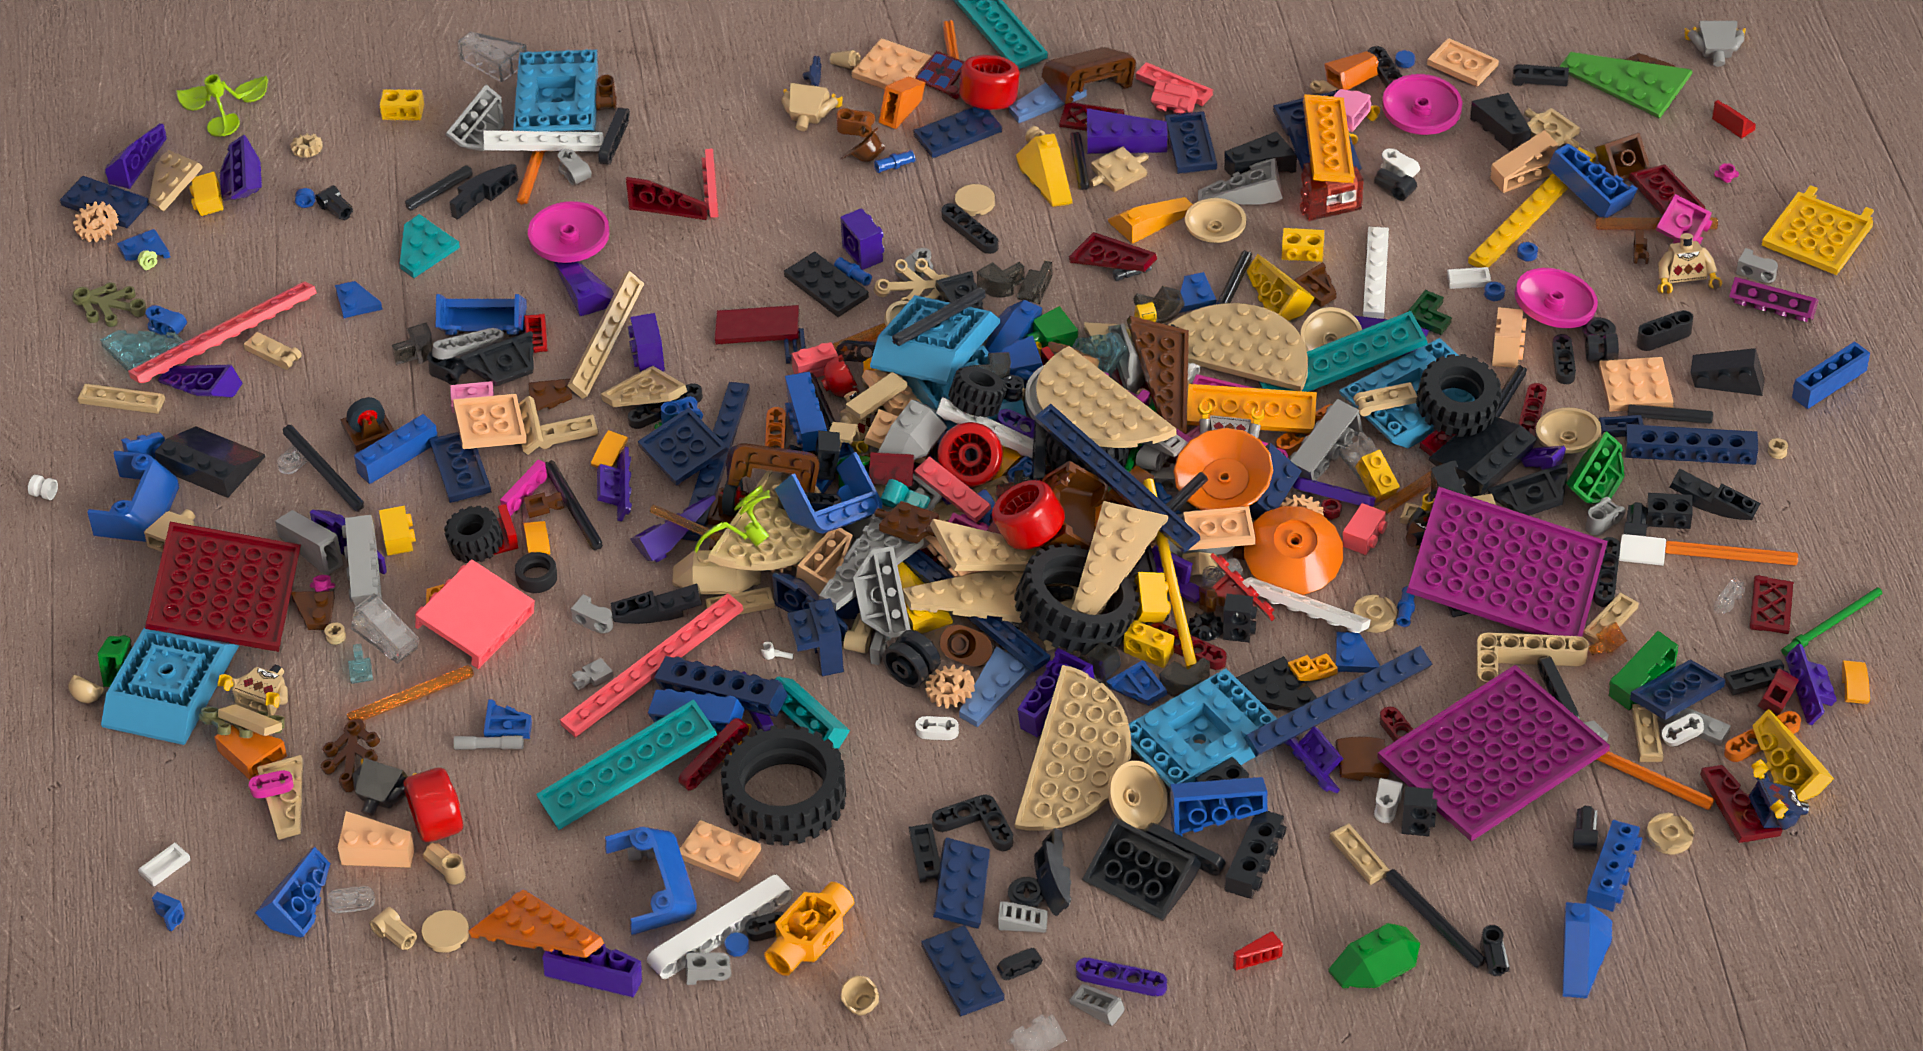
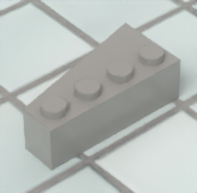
M1339 399L1327 408L1325 416L1321 421L1316 422L1311 434L1303 439L1301 447L1289 459L1302 471L1299 477L1316 481L1329 468L1330 461H1336L1340 457L1342 448H1349L1353 443L1351 439L1354 436L1359 437L1363 433L1359 409Z
M372 515L345 518V525H342L343 538H347V546H344L345 558L349 562V567L346 568L351 587L349 589L350 602H354L356 608L383 605Z

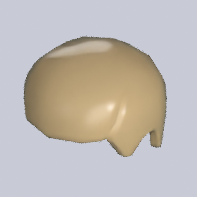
M76 675L72 676L68 685L74 699L83 703L97 701L104 691L103 687Z
M854 976L848 979L842 986L841 999L851 1013L865 1015L877 1006L879 992L870 978Z

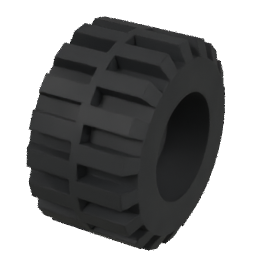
M965 366L956 371L948 396L955 407L967 414L978 417H992L995 414L997 415L1000 410L1007 385L1003 379L989 370Z
M477 505L476 507L468 506L467 509L462 508L458 513L451 515L452 518L447 520V525L444 527V534L452 555L458 561L462 560L463 563H468L471 559L475 562H483L486 558L490 559L493 557L492 554L499 551L498 547H502L503 544L502 540L504 538L497 517L487 507L482 508Z

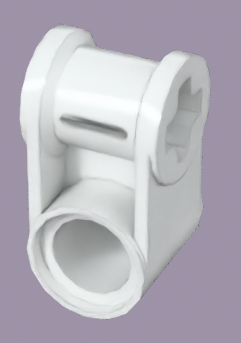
M1389 148L1383 151L1381 168L1400 177L1405 175L1414 177L1420 171V166L1414 159L1405 156L1395 149Z
M1380 778L1374 816L1379 822L1388 823L1394 820L1398 803H1400L1403 782Z

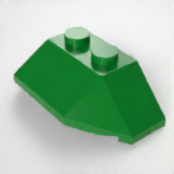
M1606 431L1581 457L1566 484L1586 503L1596 505L1604 497L1612 499L1624 478V464L1621 454L1623 452L1622 445Z
M1387 923L1348 944L1330 966L1328 972L1342 988H1349V986L1356 988H1378L1416 967L1421 943L1407 927Z

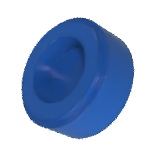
M1407 50L1399 51L1395 56V63L1400 68H1410L1415 64V55Z
M308 188L299 189L295 193V203L302 208L311 207L315 203V193Z
M1523 242L1518 246L1517 256L1519 259L1533 261L1537 258L1538 247L1535 244Z
M1490 282L1485 285L1484 296L1490 301H1500L1505 296V287L1499 282Z
M732 933L725 939L726 952L734 957L746 954L749 950L747 936L742 933Z

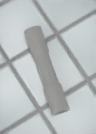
M454 736V750H474L477 748L523 749L524 746L523 736Z

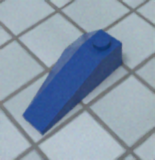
M1023 300L1007 307L999 315L1000 323L991 333V337L988 338L985 345L986 350L996 363L1005 361L1002 351L1004 348L1010 346L1015 340H1023L1026 338V335L1033 333V321L1042 315V307Z

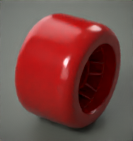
M977 55L968 58L961 67L959 83L961 99L973 107L986 110H999L1010 107L1015 103L1018 95L1019 68L1011 60L995 55Z
M966 422L952 427L943 436L938 447L939 464L968 487H978L990 482L998 474L1003 464L1004 451L999 437L992 429L980 423ZM973 448L977 451V458L974 461H969L966 458V451Z
M1028 480L1011 487L998 498L992 510V519L1009 546L1017 550H1029L1046 543L1059 532L1065 520V512L1047 483L1040 480Z
M433 768L411 775L404 780V790L419 837L423 842H434L456 835L462 831L463 819L459 799L444 768Z

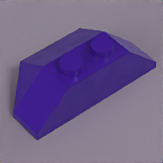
M243 134L229 144L227 149L229 152L224 158L221 167L220 186L223 201L246 198L252 193H256L262 187L261 161L249 140Z

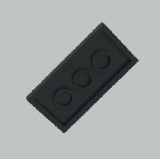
M815 251L784 270L785 278L837 317H840L869 298V292Z

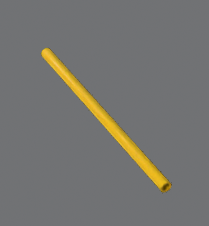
M1144 480L1143 485L1157 497L1154 480ZM1158 531L1156 541L1165 579L1169 585L1168 592L1187 670H1194L1198 666L1168 539Z

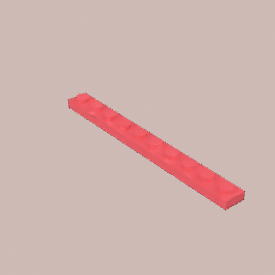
M304 281L129 370L130 378L138 383L148 382L152 379L151 377L168 372L169 368L187 362V359L194 355L203 354L206 349L212 346L221 345L224 340L240 335L247 328L256 327L259 322L271 319L281 311L291 309L294 304L309 300L310 296L316 294L315 287Z
M727 593L561 718V726L576 738L653 680L665 656L682 658L743 611V605Z

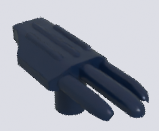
M813 56L812 65H810L808 72L803 73L804 80L810 79L811 84L819 87L821 79V63L819 56Z

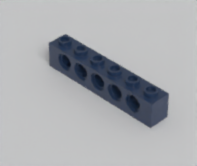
M1627 424L1625 458L1756 465L1758 431Z
M665 656L654 677L661 690L672 689L683 693L691 691L700 695L710 693L718 697L733 696L738 699L745 710L777 717L788 696L783 684L776 679L768 680L755 674L746 675L737 670L729 671L716 665L713 667L707 666L699 661H686L681 657Z

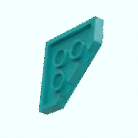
M419 214L404 224L400 268L412 278H416L459 249V241Z

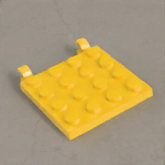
M1810 185L1805 193L1798 192L1762 239L1761 246L1837 275L1872 228L1873 217L1871 215L1874 210L1866 207L1861 215L1817 199L1814 194L1818 188Z

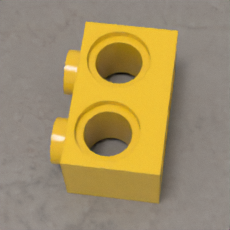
M383 89L380 101L382 120H421L424 109L422 90Z
M1283 228L1282 260L1323 262L1325 230Z
M1381 450L1361 457L1355 468L1369 494L1376 497L1374 504L1393 497L1400 488Z
M1134 620L1124 634V653L1164 668L1174 654V635Z

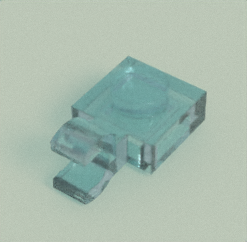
M362 644L353 645L355 660L348 661L351 684L372 681L371 659L364 658Z

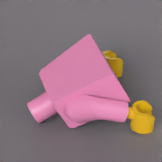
M1340 89L1333 96L1344 98L1348 132H1353L1365 116L1369 120L1375 121L1380 113L1379 106H1371L1369 94ZM1349 133L1352 143L1355 145L1358 137L1355 134Z

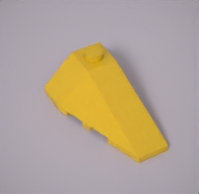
M1055 134L1034 137L1016 154L1020 171L1030 178V182L1040 189V193L1052 207L1072 204V197Z
M1259 254L1256 255L1246 270L1253 287L1256 288L1259 294L1257 297L1262 302L1264 308L1279 314L1287 321L1304 315L1315 298Z
M903 561L897 565L902 589L925 584ZM905 602L911 630L923 634L953 623L948 611L937 610V613L926 610H910Z
M1767 710L1752 725L1760 749L1764 751L1767 760L1766 766L1771 771L1774 783L1793 788L1799 801L1817 796L1834 779L1822 763L1771 710Z

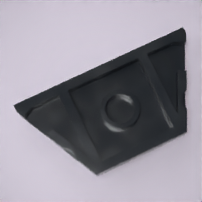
M530 331L460 356L459 362L486 381H493L495 387L530 375L534 370L533 333Z
M1563 463L1487 488L1488 494H1492L1494 500L1507 509L1528 516L1563 505L1568 465Z

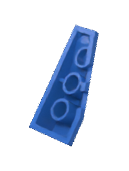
M313 847L271 892L255 913L271 930L300 938L305 936L315 922L316 906L320 904L321 898L319 895L322 886L325 885L330 862L316 847Z
M1566 902L1563 925V997H1588L1598 970L1612 942V920L1591 904Z

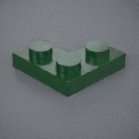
M1425 290L1407 311L1413 313L1420 327L1439 335L1444 333L1452 321V317L1437 311L1443 304L1444 297Z

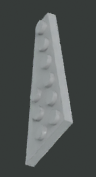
M873 514L870 518L871 522L868 526L864 527L863 534L860 538L856 539L844 557V563L842 566H838L836 575L828 581L820 593L819 599L831 598L833 608L837 611L856 597L853 576L871 550L893 546L898 565L924 546L923 539L918 544L880 532L879 524L883 519L875 517Z

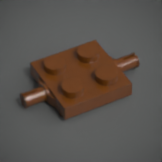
M900 501L889 512L877 508L875 511V517L883 519L879 524L880 532L918 544L929 535L936 537L930 524L932 519L939 520L938 513Z

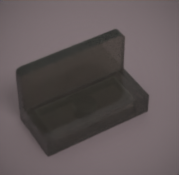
M1044 260L1040 271L1028 270L1017 294L1018 300H1026L1037 304L1041 303L1053 277L1052 262Z

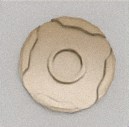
M970 184L958 190L955 194V204L970 216L980 213L984 215L995 206V195L987 186Z
M1367 595L1358 599L1353 608L1354 614L1371 620L1369 628L1365 630L1367 632H1384L1392 628L1396 622L1397 608L1386 597L1383 599L1379 595Z
M1674 813L1658 814L1650 820L1647 826L1646 838L1649 844L1655 850L1665 854L1673 855L1687 850L1693 842L1694 830L1691 823L1680 815L1679 817L1673 816Z
M443 910L429 916L423 923L421 932L427 947H431L436 952L447 953L457 950L464 941L468 940L469 925L467 919L461 913L453 910Z

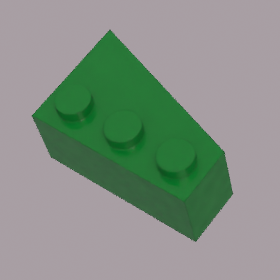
M1657 631L1632 659L1611 678L1608 696L1627 710H1631L1632 704H1637L1630 700L1631 692L1675 668L1679 645Z

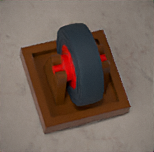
M371 397L361 398L349 407L346 417L340 419L341 425L356 452L367 448L395 431L385 415L382 404L377 399Z
M742 479L739 481L738 486L727 485L726 481L725 487L718 489L715 496L716 500L713 502L707 517L708 525L716 526L721 522H727L728 524L732 522L741 509L740 507L735 511L734 508L749 494V492L743 491Z

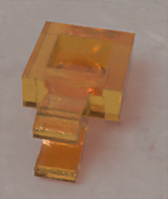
M1613 622L1596 634L1599 640L1588 647L1592 656L1603 651L1610 653L1624 644L1627 639L1617 622Z

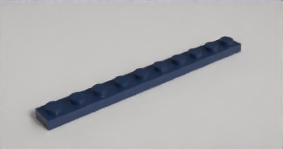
M729 382L713 432L727 446L728 451L735 439L750 392V384ZM728 452L700 470L689 506L707 496H716L726 467ZM712 504L681 538L682 540L699 541L705 533L707 517Z
M1052 404L1035 416V421L1129 505L1133 508L1167 515L1168 521L1159 531L1183 553L1187 552L1201 540L1200 535Z
M920 549L903 561L925 584L954 578ZM987 615V619L976 616H965L1032 672L1037 671L1049 662L1051 656L1009 621H1002V617Z
M1420 645L1247 734L1244 739L1255 757L1310 730L1313 726L1315 727L1428 669L1433 664Z

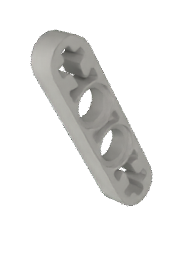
M489 328L439 340L433 343L432 355L438 359H449L465 355L502 342L504 333L499 329Z

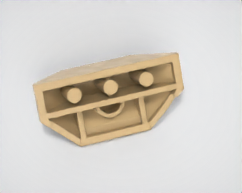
M698 550L697 553L692 551L673 567V585L683 588L697 583L701 595L738 594L753 585L761 583V570H741L719 566L708 561L709 553L712 550Z

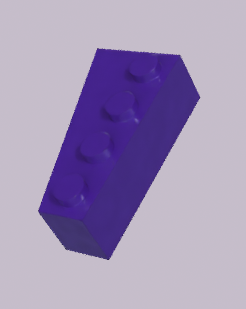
M605 944L586 958L563 954L562 950L553 949L552 952L545 951L543 954L544 976L633 998L642 983L641 961L617 949L612 951L606 948Z

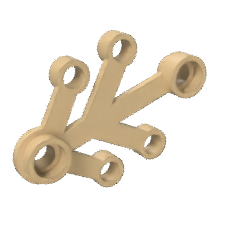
M920 258L916 261L914 267L917 272H923L931 279L924 281L907 267L908 264L905 260L899 259L896 261L894 269L897 273H902L910 281L889 282L886 279H879L875 283L874 293L879 297H886L890 291L913 290L907 297L901 299V301H910L914 295L920 296L925 289H933L928 296L924 297L936 299L940 295L935 287L936 280L950 276L945 274L938 275L928 267L925 259ZM918 263H922L924 267H919ZM898 264H902L904 268H899ZM880 284L886 285L887 288H881Z

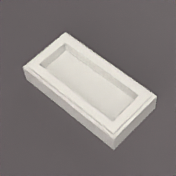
M1488 267L1447 270L1450 289L1485 287L1486 284L1491 282Z
M173 843L140 867L138 871L154 887L189 862L190 856L176 843Z

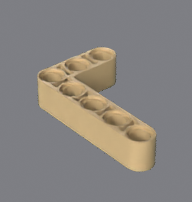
M1510 633L1480 634L1477 639L1476 689L1498 676V663L1537 665L1538 658L1551 656L1556 666H1582L1587 661L1589 643L1580 636Z

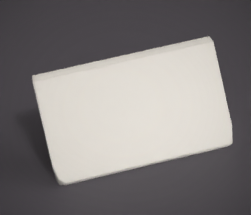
M1622 534L1619 561L1664 566L1666 539Z

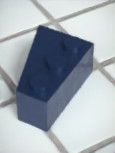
M1272 443L1265 446L1271 454L1273 474L1269 487L1258 501L1249 505L1250 514L1254 520H1257L1267 511L1279 508L1302 472Z

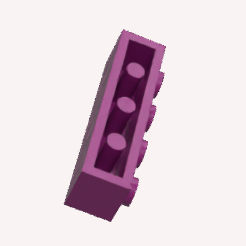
M1737 277L1734 278L1729 295L1730 298L1735 299L1734 303L1746 306L1748 302L1755 304V309L1766 311L1767 308L1774 309V314L1787 317V313L1796 315V320L1807 322L1808 319L1813 320L1819 301L1817 298Z

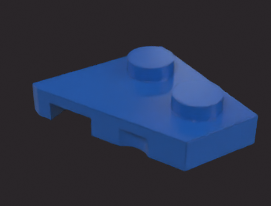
M356 281L335 285L343 318L383 310L381 301Z
M1337 632L1336 666L1338 672L1368 673L1380 667V664L1360 633Z
M488 699L484 737L523 736V739H530L531 715L518 712L509 706L503 708L496 705L494 700Z

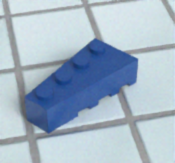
M1566 144L1554 151L1548 168L1602 220L1631 204L1638 188L1633 185L1629 187L1622 182L1623 179L1618 175L1612 176L1605 171L1606 168L1604 166L1589 161L1590 157L1570 144Z
M810 372L785 376L788 403H785L786 414L789 417L790 425H792L793 434L796 436L797 445L801 444L803 452L813 451L818 430L827 431L822 411H820L818 398L815 395Z
M1263 777L1170 784L1171 827L1173 832L1180 836L1190 831H1194V833L1202 831L1203 827L1213 824L1217 826L1226 824L1225 821L1237 818L1239 820L1267 811V788Z

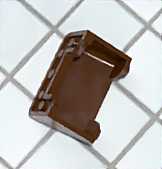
M1101 47L1047 61L1042 69L1041 78L1063 103L1067 104L1073 102L1074 98L1072 96L1077 91L1079 93L1083 92L1084 84L1113 77V80L1119 83L1123 89L1131 88L1136 60L1129 53Z
M740 443L731 447L728 451L726 460L727 485L738 486L739 481L743 477L751 478L752 469L756 468L795 474L804 492L814 493L819 471V460L815 454L810 452Z
M1069 461L1047 474L1042 480L1051 487L1065 512V520L1059 532L1052 539L1038 546L1043 550H1046L1047 546L1050 545L1058 548L1060 544H1067L1068 547H1073L1074 544L1081 545V549L1088 550L1095 531L1096 507L1103 504V501H1106L1108 485L1099 477Z

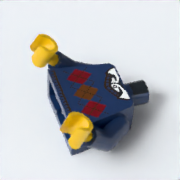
M1761 759L1751 765L1757 783L1748 797L1764 828L1780 827L1786 830L1793 827L1801 815H1807L1809 811L1808 802L1799 801L1793 788L1770 781L1766 773L1768 768Z

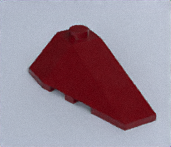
M626 177L630 210L707 220L705 202L654 181Z

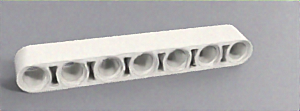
M778 875L770 876L655 948L648 955L647 963L661 978L671 977L685 968L686 953H709L725 943V939L730 934L744 931L745 924L749 919L772 913L789 902L793 896L792 889Z

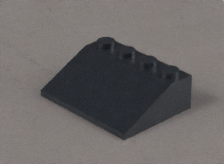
M1495 416L1491 425L1487 426L1482 432L1477 431L1476 434L1471 436L1465 434L1464 437H1457L1455 435L1429 457V461L1435 466H1439L1455 460L1458 465L1456 473L1459 479L1464 478L1466 483L1463 486L1464 490L1472 496H1480L1488 491L1487 488L1493 487L1522 462L1521 459L1533 449L1537 438L1521 425Z
M197 426L167 438L154 452L156 461L176 477L226 498L239 487L265 458V454Z
M1115 818L1082 880L1163 921L1192 884L1202 863L1196 857Z

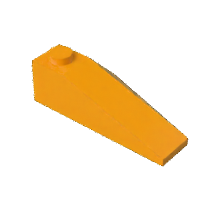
M1185 197L1137 206L1109 218L1108 222L1133 244L1184 218L1187 210L1193 204Z

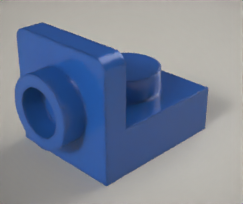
M156 892L152 897L155 911L158 915L164 917L167 930L173 931L183 921L185 915L181 901Z

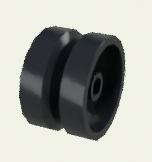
M914 630L904 631L895 643H892L883 653V662L889 673L899 683L911 688L919 687L941 663L940 655L933 643L926 636Z

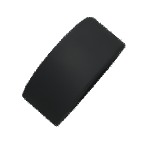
M531 552L518 559L515 564V576L519 588L529 593H542L552 588L557 581V568L554 559L542 552ZM541 567L548 570L544 576L538 578H530L524 575L526 571L532 568Z

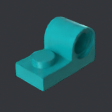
M893 479L888 480L880 498L882 504L890 508H895L900 501L927 509L931 500L929 496L909 490L906 485Z

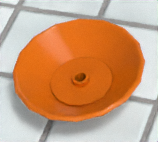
M1221 428L1206 431L1190 440L1178 454L1173 472L1178 491L1184 488L1199 472H1203L1207 476L1208 481L1186 501L1202 511L1246 507L1255 503L1269 487L1273 474L1271 454L1260 439L1243 430Z
M1282 506L1265 512L1252 523L1255 544L1244 545V559L1251 574L1256 579L1300 595H1305L1324 588L1336 577L1343 563V542L1336 527L1322 514L1305 507ZM1296 541L1298 544L1294 545L1291 542Z

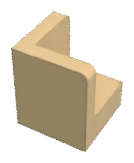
M832 422L829 431L840 432V448L843 442L852 443V441L860 440L861 437L857 424Z
M1194 552L1182 554L1183 559L1193 563L1190 577L1217 575V565L1210 557L1212 553Z

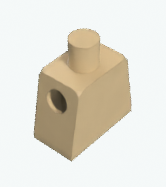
M185 509L181 515L170 511L163 514L144 531L147 546L163 552L170 521L195 526L193 521L195 518L194 513Z

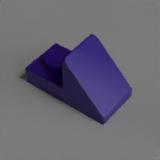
M1564 445L1533 448L1521 461L1525 467H1541L1542 470L1562 464L1566 448Z

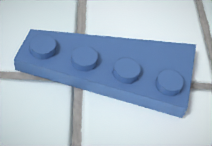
M1044 83L1011 105L1009 113L1018 123L1062 107L1065 104L1049 85ZM1083 88V92L1079 93L1077 91L1072 96L1074 98L1073 102L1087 97V90Z
M996 646L974 685L975 692H971L972 698H966V703L962 705L959 717L978 727L1032 671L1013 655Z

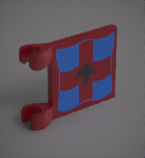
M936 51L915 79L925 82L926 86L946 93L957 100L960 97L959 88L953 84L961 74V67L964 61Z

